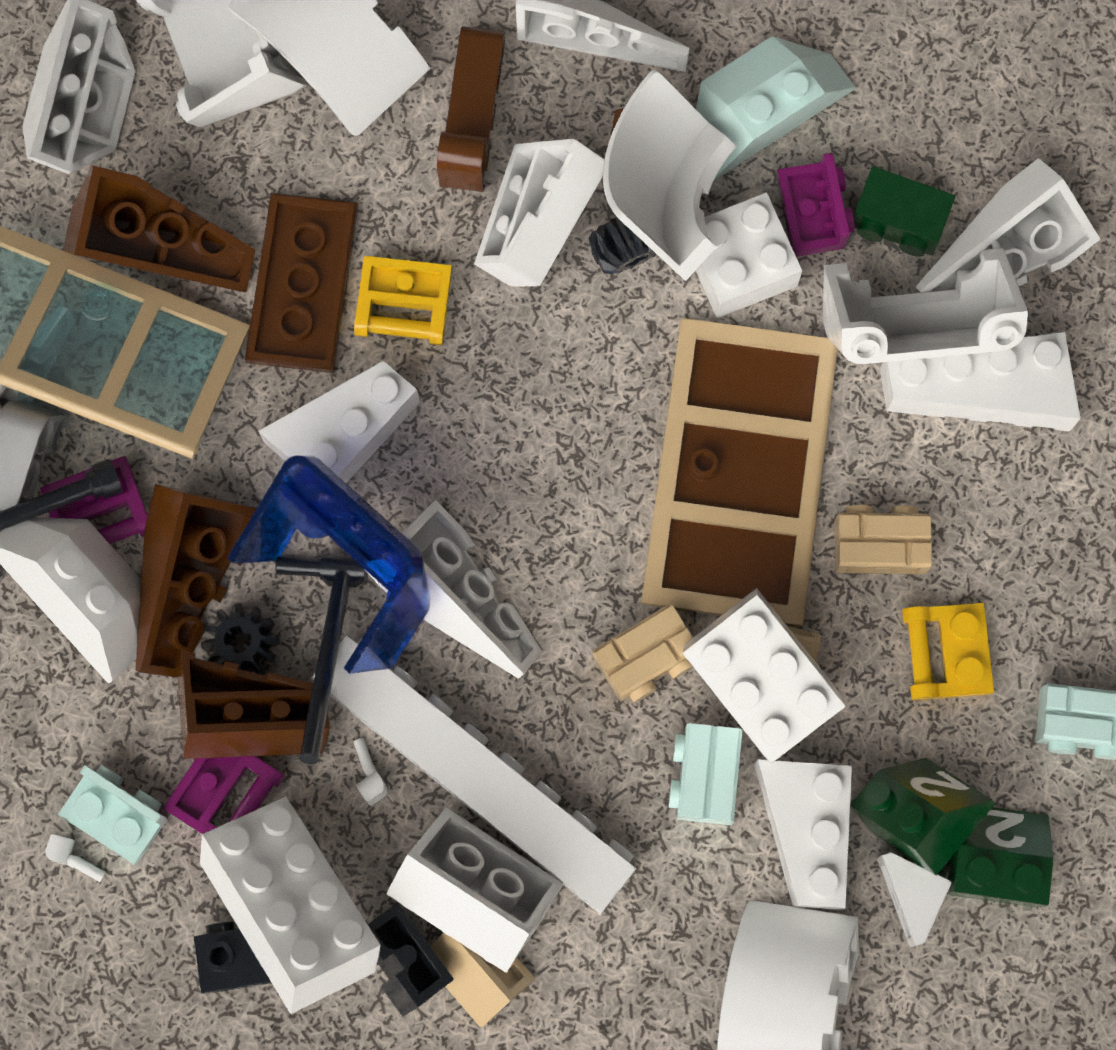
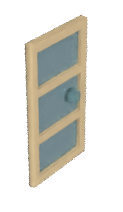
M0 226V384L193 459L194 455L199 451L198 445L243 346L250 325Z

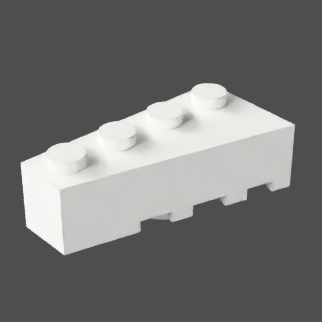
M1065 332L1024 337L1019 344L1003 351L883 362L880 367L886 410L890 412L935 417L948 416L965 418L971 421H993L1011 423L1016 426L1047 427L1061 431H1071L1081 419Z

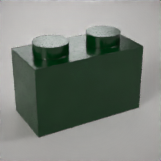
M872 166L853 216L854 227L858 229V235L869 241L881 242L882 239H886L899 244V249L906 254L916 257H922L924 254L933 256L956 195Z

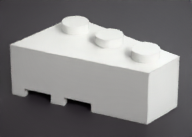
M576 139L515 144L474 264L507 285L514 287L540 286L602 179L605 159Z
M758 759L754 764V768L772 827L792 906L838 911L845 909L852 766L774 761L770 764L768 760Z

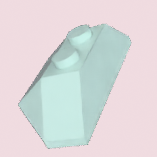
M771 36L701 81L696 110L737 146L721 166L714 181L855 90V85L830 53Z

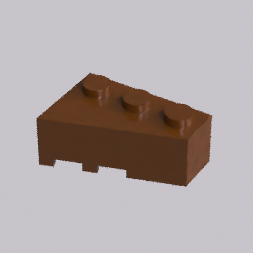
M181 650L177 680L183 759L300 754L313 683L270 672L267 673V676L240 670L238 669L239 664L225 661L224 665L197 659L195 658L196 653ZM328 710L320 748V754L323 753L328 732L330 729Z

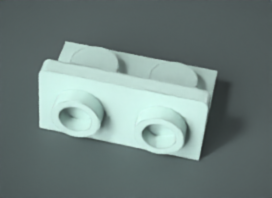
M102 764L97 771L84 765L80 771L83 778L58 815L137 866L168 819L158 812L162 803L140 789L135 796L131 795L120 787L124 778Z

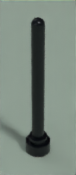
M107 459L91 465L92 470L84 473L85 478L0 511V531L90 495H93L94 498L103 496L104 499L122 493L119 478L111 461Z

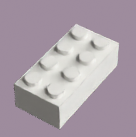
M287 797L202 834L200 864L290 1014L375 973L381 945Z

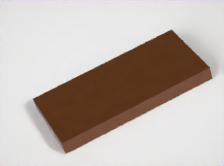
M271 193L246 348V363L334 373L358 203Z

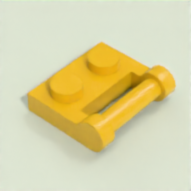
M364 256L355 315L354 335L369 337V333L428 339L429 344L443 346L453 271L452 265ZM374 304L432 311L431 322L372 316V306Z
M984 603L934 607L915 606L902 609L903 624H908L914 677V685L910 686L912 701L994 694ZM938 622L945 683L937 684L932 682L926 623Z

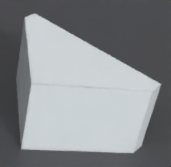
M890 852L878 857L877 861L909 947L925 943L952 882L939 875L935 876L925 868Z

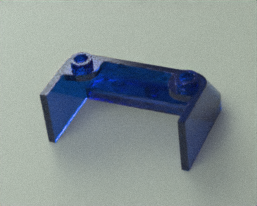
M306 455L292 456L282 465L227 558L233 564L274 562L277 557L282 555L297 529L309 538L315 539L329 536L388 590L386 601L345 664L344 669L349 674L392 669L430 608L431 597L421 552L320 459Z

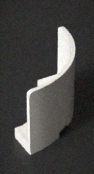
M232 0L228 5V8L234 15L258 32L304 77L331 108L348 132L354 136L360 135L430 69L399 26L395 29L390 28L373 11L378 5L376 0Z
M653 70L633 93L615 125L609 140L603 167L604 192L613 213L686 281L717 248L708 237L704 222V212L699 208L701 195L709 193L718 171L737 146L726 135L712 126L658 71Z
M760 901L748 902L738 928L726 977L717 1050H841L842 1031L835 1030L838 1005L847 1004L852 975L859 955L858 917Z

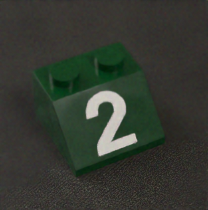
M922 758L878 770L852 801L850 807L871 832L936 876L993 808L995 803L991 798L929 759Z
M993 807L950 858L947 880L952 883L946 895L1033 908L1049 906L1053 868L1049 815Z

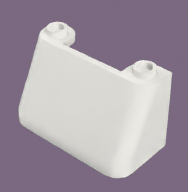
M136 0L144 10H150L164 18L189 85L187 84L178 90V101L176 102L179 114L188 124L204 127L294 94L309 84L267 40L230 11L228 5L232 0Z
M1003 248L981 250V263L975 270L967 274L966 270L957 271L956 290L871 298L869 281L859 280V283L854 281L850 277L846 263L824 265L823 323L827 338L847 360L856 364L1011 349L1019 344L1025 336L1028 310Z

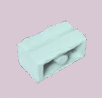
M1051 683L1045 684L1040 688L1036 743L1048 744V752L1076 754L1077 747L1095 749L1094 757L1116 760V691Z
M687 723L685 734H676L673 762H682L680 781L671 780L668 808H677V820L732 825L734 823L742 729Z

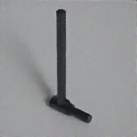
M322 555L321 559L277 557L275 570L277 575L320 577V580H323L327 586L331 587L299 756L300 761L306 764H315L319 759L350 588H356L363 582H367L368 573L365 571V568L369 565L368 558Z

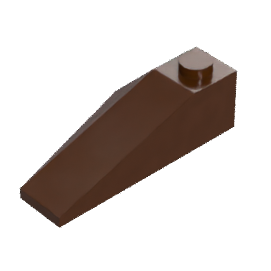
M91 165L72 206L63 251L73 255L245 293L255 255L254 248L214 223L202 218L140 177Z
M155 484L144 529L136 671L177 678L181 650L193 653L205 631L204 624L200 618L212 599L221 603L227 592L226 588L219 585L231 562L241 566L249 552L259 511L258 508L192 491Z

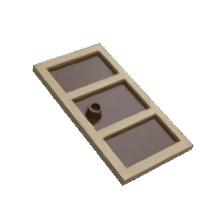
M681 318L641 605L663 608L671 603L675 610L722 616L757 588L787 626L793 628L803 627L838 351L828 338Z

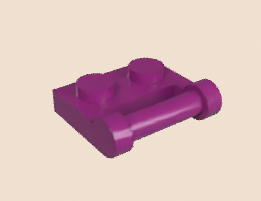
M124 455L111 460L119 478L122 493L104 499L103 496L94 498L93 495H90L48 513L50 518L87 519L90 521L129 506L133 517L97 530L109 544H112L138 533L143 537L148 511L130 463ZM87 469L40 487L41 493L43 495L85 478L84 473L92 469Z
M256 756L196 758L162 809L199 833L204 834L217 828L212 824L213 820L247 769L257 774L258 777L228 822L257 810L272 787L278 788L285 775Z

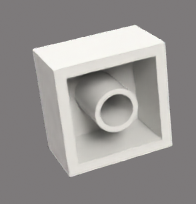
M767 192L704 217L708 237L717 248L696 269V273L716 318L798 286L802 269Z

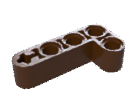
M467 26L461 27L446 130L441 132L438 146L437 173L440 187L484 192V171H487L491 147L489 136L490 130L493 131L497 105L495 104L496 90H499L505 48V31Z

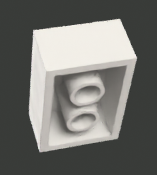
M757 588L684 644L682 652L770 764L846 707L844 697Z
M445 808L407 854L386 894L401 903L405 908L413 911L442 930L446 935L453 937L482 956L486 961L507 972L543 920L564 883L450 809Z

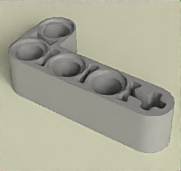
M27 400L9 401L0 412V511L32 499L46 454L54 453L59 449V445H56L62 428L67 429L69 425L68 415ZM0 564L1 582L6 574V570Z

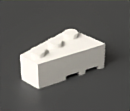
M382 361L258 432L269 448L331 501L417 407L420 400L417 389L387 363Z

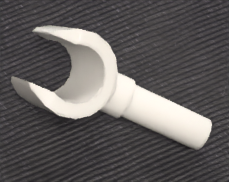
M359 738L354 741V745L362 769L367 777L358 782L356 787L371 806L386 796L387 786L376 771L375 765H373L365 739Z
M54 834L50 835L45 849L48 859L76 868L101 882L106 873L105 871L78 856L71 855L75 840Z

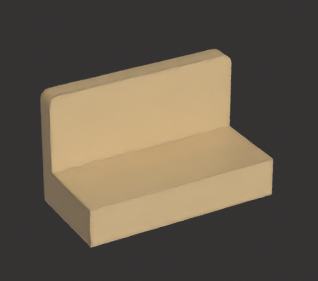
M445 933L430 946L454 978L445 987L480 1027L487 1024L536 979L518 958L515 959L508 971L504 972Z

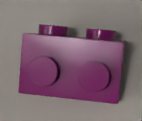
M833 153L823 154L819 163L777 169L776 180L788 238L795 256L799 257L844 249L850 233H854V217L851 207H844L841 192H845L846 189L845 175L841 165L835 166Z

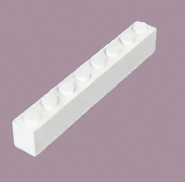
M346 635L339 645L330 696L554 878L564 883L565 887L601 915L636 871V868L630 864L634 856L614 839L607 845L593 833L598 827L578 810L569 815L558 806L557 803L561 797L545 783L539 781L536 786H533L523 778L521 774L525 768L509 754L503 752L500 757H497L487 749L485 745L489 739L474 726L467 723L464 728H461L449 717L454 711L433 694L427 700L415 691L414 687L418 682L402 668L396 666L393 671H390L378 661L383 654L362 637L356 643Z

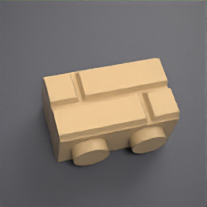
M868 505L847 506L846 513H838L835 519V573L926 574L930 570L932 565L930 514H918V507L895 506L891 508V513H873V507Z
M670 603L592 650V657L619 701L622 702L630 697L633 703H636L657 690L653 682L668 673L672 679H676L694 668L682 653L684 644L693 637L685 627L674 606Z

